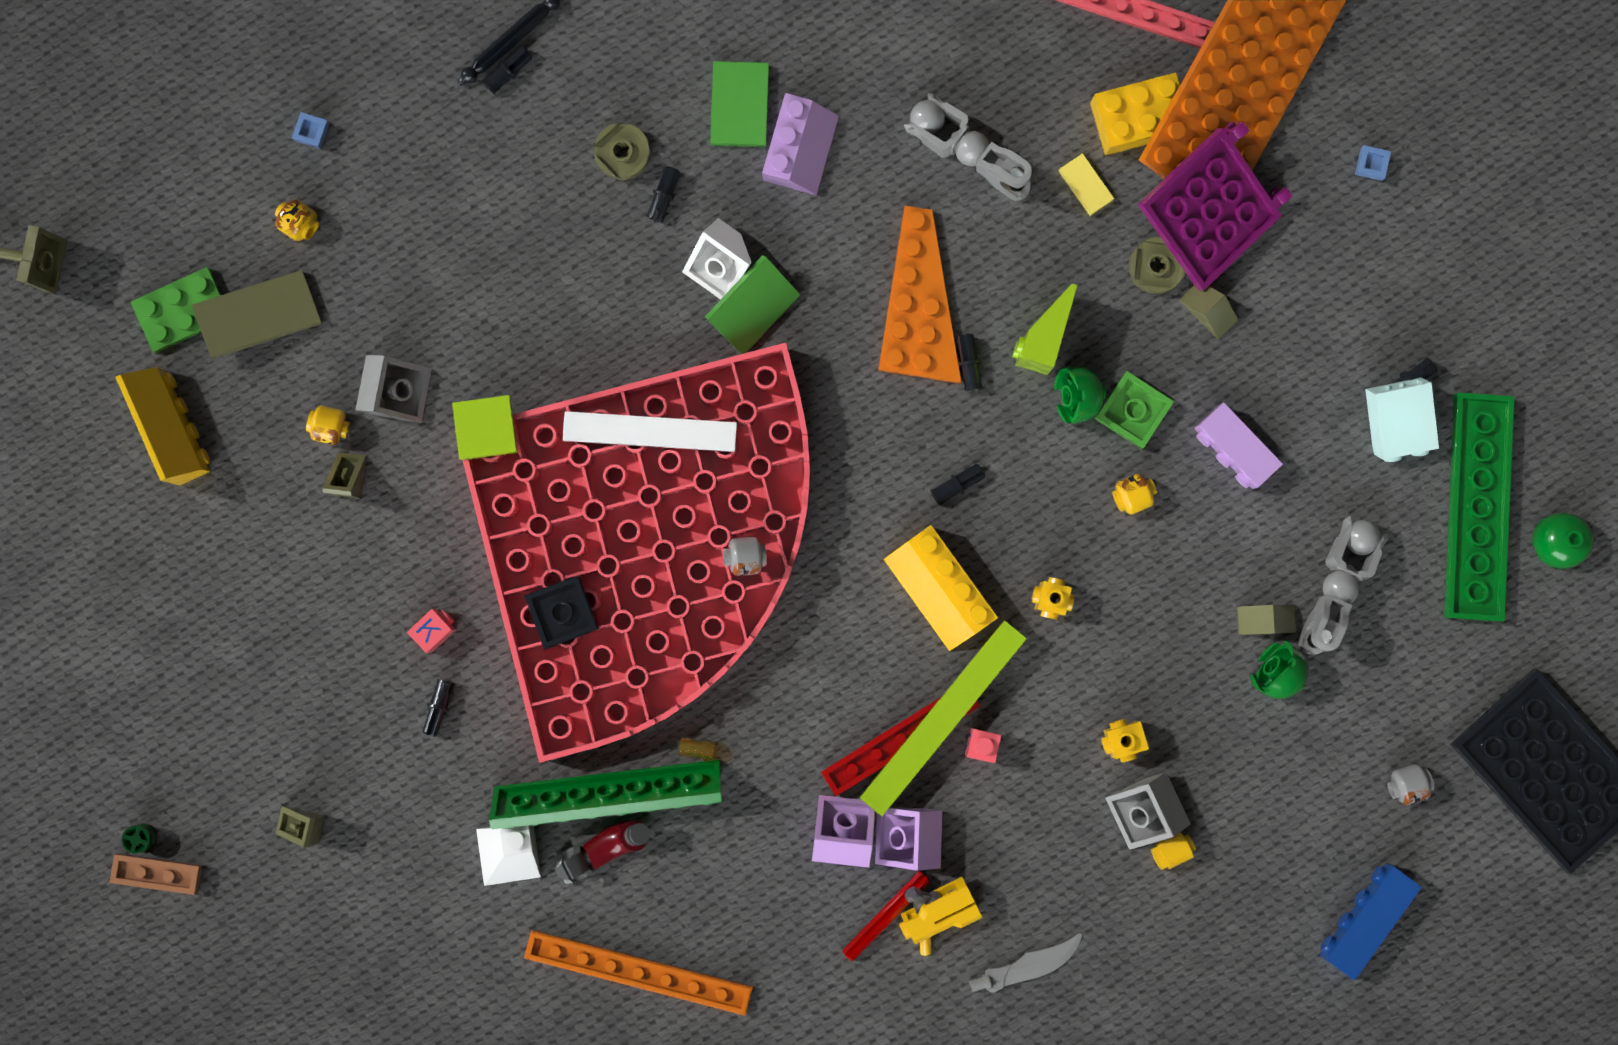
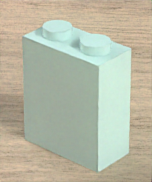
M1416 378L1365 389L1374 455L1385 462H1395L1401 460V456L1410 454L1412 456H1424L1429 454V450L1439 448L1431 382L1422 378Z

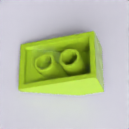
M1071 284L1028 330L1026 335L1019 337L1012 355L1013 358H1017L1015 366L1048 375L1054 368L1076 292V284Z

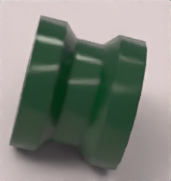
M141 823L128 827L122 835V846L131 854L148 851L154 847L157 841V834L155 829L148 824Z

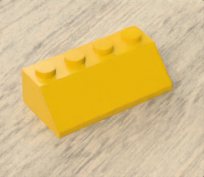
M154 367L116 376L115 378L160 481L180 486L209 473L210 470L207 464L210 463V458L204 448L200 449L196 440L199 438L198 430L192 422L189 423L185 413L188 412V408L181 397H177L174 390L177 387V383L171 372Z
M932 525L884 559L949 651L998 618Z

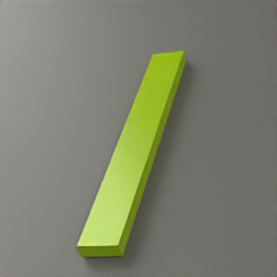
M1004 620L859 798L880 816H883L1027 638Z

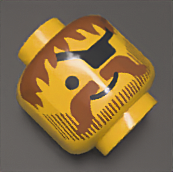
M293 199L288 203L282 202L275 211L278 230L295 241L309 240L319 227L318 216L315 210L300 200Z
M323 405L318 406L315 411H310L306 424V432H310L312 440L330 445H337L341 437L347 438L350 429V422L346 421L344 411Z
M1138 473L1118 481L1112 494L1118 509L1121 512L1125 511L1132 515L1153 506V495L1157 494V490L1151 478L1146 480L1143 475Z

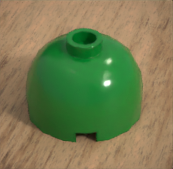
M1083 367L1061 369L1056 375L1054 391L1060 389L1063 405L1057 404L1061 419L1065 423L1075 424L1095 417L1106 397L1105 386L1097 375Z
M1564 512L1552 514L1540 520L1532 536V544L1539 560L1547 566L1557 569L1575 567L1585 561L1592 552L1594 543L1592 529L1587 522L1577 515Z
M1283 641L1285 643L1283 645L1276 642L1265 649L1257 661H1264L1256 675L1251 673L1250 676L1251 684L1262 694L1270 698H1289L1303 690L1306 685L1309 671L1307 660L1288 641Z

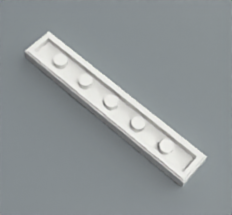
M565 411L563 441L735 452L737 422Z

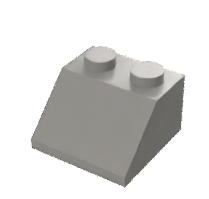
M366 355L355 410L382 417L422 423L432 369L387 356Z
M1166 772L1143 779L1105 797L1129 850L1172 838L1191 824Z

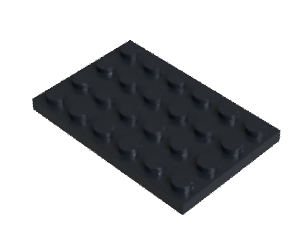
M1532 669L1450 744L1567 874H1572L1618 832V757L1538 669Z

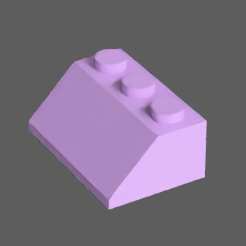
M785 93L763 168V181L817 195L839 116L813 100Z

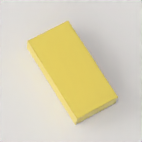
M1083 153L1059 169V173L1090 216L1114 200Z

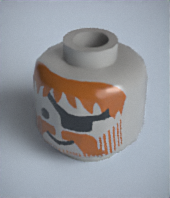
M756 537L733 538L730 540L728 549H723L724 566H730L731 572L737 576L758 574L762 566H766V548L764 543H760Z
M1412 764L1392 772L1391 782H1388V790L1393 799L1398 798L1402 804L1411 805L1429 799L1431 791L1434 790V781L1427 768L1423 769L1420 765Z

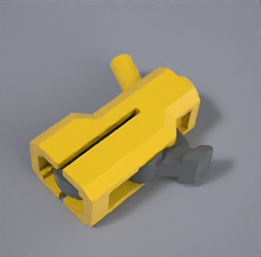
M960 877L929 893L921 891L917 887L909 888L905 892V897L908 902H913L914 907L901 914L904 922L900 923L899 926L906 940L912 938L915 944L920 942V954L928 956L931 954L932 936L952 926L963 928L981 919L982 915L963 877Z

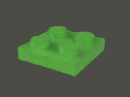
M1126 371L1095 419L1132 444L1143 449L1174 401Z

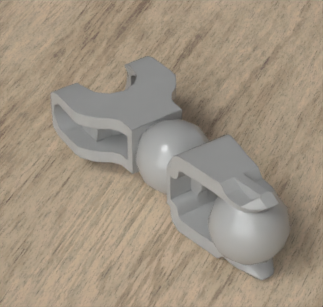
M928 93V100L920 101L913 107L910 113V123L904 125L907 133L921 139L924 145L942 158L956 154L957 159L962 164L970 167L976 166V171L984 176L993 187L1010 199L1020 201L1028 196L1031 188L1032 168L1025 159L1009 149L997 146L993 142L989 144L988 139L982 133L970 131L968 116L949 103H943L935 94ZM945 117L960 128L946 142L934 136L935 133L941 130ZM1010 186L1014 188H1021L1024 186V188L1021 191H1013L1010 188Z
M1351 516L1343 520L1339 537H1336L1325 561L1326 566L1331 569V574L1323 582L1322 591L1324 596L1319 597L1298 639L1299 648L1308 655H1317L1323 651H1331L1340 645L1348 626V616L1352 607L1351 603L1359 595L1360 586L1358 582L1371 578L1376 572L1382 555L1381 550L1388 540V533L1380 534L1378 527L1371 521L1356 520L1353 522ZM1346 547L1354 554L1367 555L1360 571L1355 570L1352 565H1347L1342 560ZM1310 634H1311L1312 644H1313L1316 648H1312V647L1308 644L1307 639H1308V636H1309Z

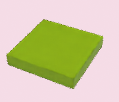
M510 395L452 403L459 460L518 453Z

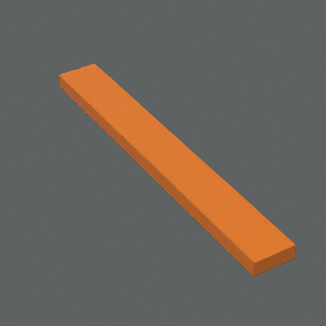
M533 929L531 930L524 959L746 1016L753 986Z

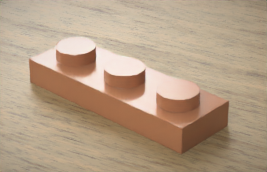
M117 853L114 854L110 883L195 895L198 894L202 865Z

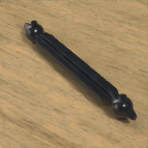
M543 0V3L536 4L475 58L471 67L462 68L461 77L457 83L460 86L466 83H475L479 73L488 70L547 17L549 10L558 9L560 0Z

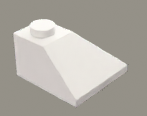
M718 218L703 231L682 272L716 297L722 299L746 273L751 264L742 235Z
M525 825L510 829L500 828L492 830L490 827L476 829L484 886L541 877L534 826Z

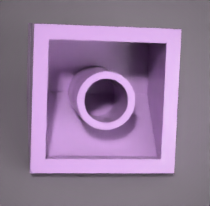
M819 795L812 861L869 867L873 845L875 811L861 799Z
M889 807L883 816L877 813L875 864L911 870L941 868L942 810Z

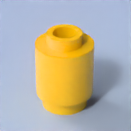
M1181 832L1172 838L1156 843V847L1150 849L1160 870L1165 868L1170 870L1194 858L1192 852L1196 850L1188 834L1183 836Z

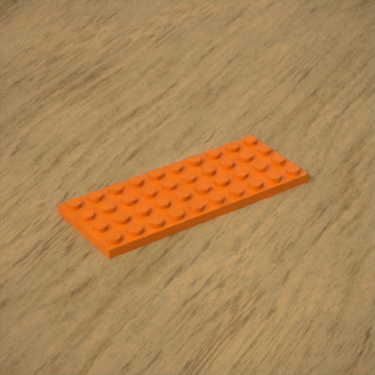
M1227 0L1140 156L1139 161L1164 179L1217 128L1224 129L1230 122H1235L1236 125L1244 122L1249 132L1235 142L1234 145L1250 169L1253 170L1346 0Z

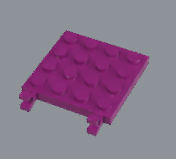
M1230 122L1224 129L1217 128L1137 204L1198 290L1204 291L1282 216L1278 208L1293 197L1286 187L1281 191L1278 187H1274L1267 194L1234 145L1235 142L1249 132L1244 122H1240L1237 125L1235 122Z

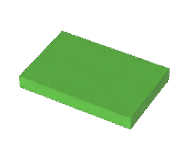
M713 61L711 146L766 147L769 63Z
M762 255L709 311L705 318L740 354H744L789 308L800 294L777 268Z

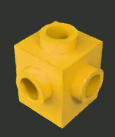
M1049 577L1048 582L1042 581L1039 586L1034 587L1031 602L1035 603L1034 610L1041 611L1040 616L1057 620L1058 615L1064 616L1067 611L1072 610L1075 595L1071 594L1072 587L1065 586V580ZM1052 593H1057L1060 597L1057 604L1050 601Z
M1121 719L1109 723L1110 728L1103 730L1105 737L1101 738L1105 753L1111 754V757L1114 759L1120 758L1121 762L1136 759V753L1149 749L1140 721L1135 720L1127 723L1126 719ZM1125 736L1126 742L1122 745L1121 739Z

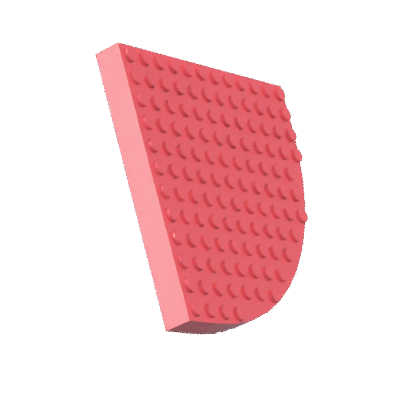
M786 343L513 414L518 453L463 460L539 763L597 748L632 736L670 717L700 697L724 676L752 645L772 615L789 581L800 549L808 511L810 482L808 433L801 397ZM566 411L737 422L735 452L563 441L564 415ZM756 537L760 543L765 545L766 566H762L758 574L734 575L730 570V566H724L723 549H728L730 540L733 538ZM579 575L599 629L544 650L524 595Z

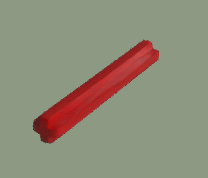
M917 872L843 949V954L850 961H854L910 903L906 900L905 892L911 887L920 888L922 891L929 884V878L923 872Z

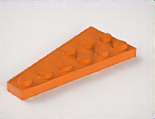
M904 206L878 371L961 384L933 211Z

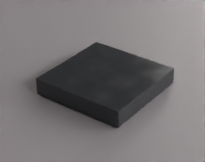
M579 575L524 595L544 650L599 629Z

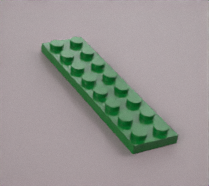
M1460 392L1454 394L1444 618L1505 622L1514 396Z
M720 760L494 786L489 816L490 828L492 830L500 828L510 829L525 825L537 826L542 823L567 822L584 818L595 819L601 816L625 815L627 813L643 811L653 812L668 808L679 809L685 806L711 805L722 802Z

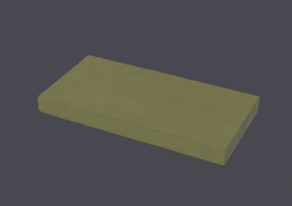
M302 270L192 304L211 359L322 324Z

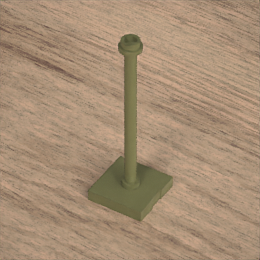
M29 225L24 250L0 247V258L20 262L16 281L44 292L56 294L68 240L41 227Z

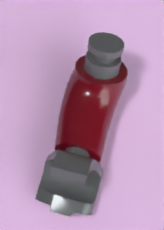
M623 820L586 842L583 845L585 852H582L579 845H575L555 856L557 865L555 871L566 885H571L593 874L589 865L592 864L596 870L617 857L643 849L650 838V830L639 820Z

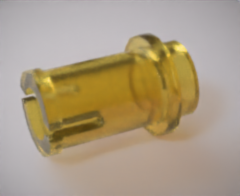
M682 737L679 746V756L701 758L703 762H707V760H713L716 744L710 743L711 740L709 739L703 742Z

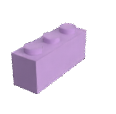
M1224 402L1218 405L1194 428L1198 432L1196 435L1197 439L1205 447L1211 446L1218 453L1216 459L1224 467L1228 468L1230 466L1237 473L1235 476L1236 480L1245 488H1258L1283 465Z

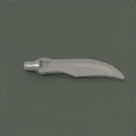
M1078 933L1071 939L1052 947L1026 952L1011 965L988 968L981 978L969 981L972 992L986 988V990L995 993L1004 986L1038 978L1056 970L1074 954L1081 941L1082 934Z

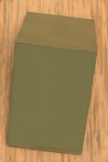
M1194 285L1179 300L1218 340L1238 321L1226 296L1209 286L1202 291L1198 290Z
M338 452L322 488L323 493L332 496L361 499L366 455Z
M1294 604L1237 607L1239 635L1296 633Z
M282 806L276 834L302 847L309 848L319 843L325 815Z

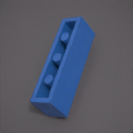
M1386 863L1383 867L1379 866L1371 875L1372 883L1367 890L1362 889L1354 899L1356 905L1350 913L1346 912L1341 916L1337 923L1339 928L1333 936H1328L1321 945V950L1323 951L1319 956L1354 981L1422 888L1397 868Z

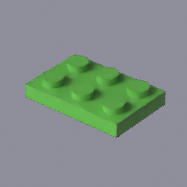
M206 267L131 301V304L152 352L158 353L202 333L192 304L215 298L222 294L210 268Z

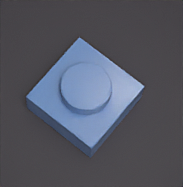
M300 112L292 139L296 142L321 149L330 123L327 120Z
M1363 145L1360 149L1355 175L1383 181L1386 178L1391 151Z

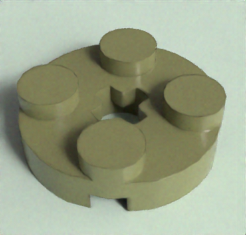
M618 123L609 125L599 133L595 141L594 155L597 165L610 178L619 181L633 179L640 175L648 165L651 155L648 140L645 134L634 125H618ZM618 146L622 148L628 146V156L625 158L616 157L618 153L616 148Z
M1152 237L1139 244L1129 259V274L1134 285L1150 294H1163L1174 289L1185 275V271L1161 237ZM1155 259H1160V264L1165 266L1159 273L1154 272V269L1150 267V263H1154Z

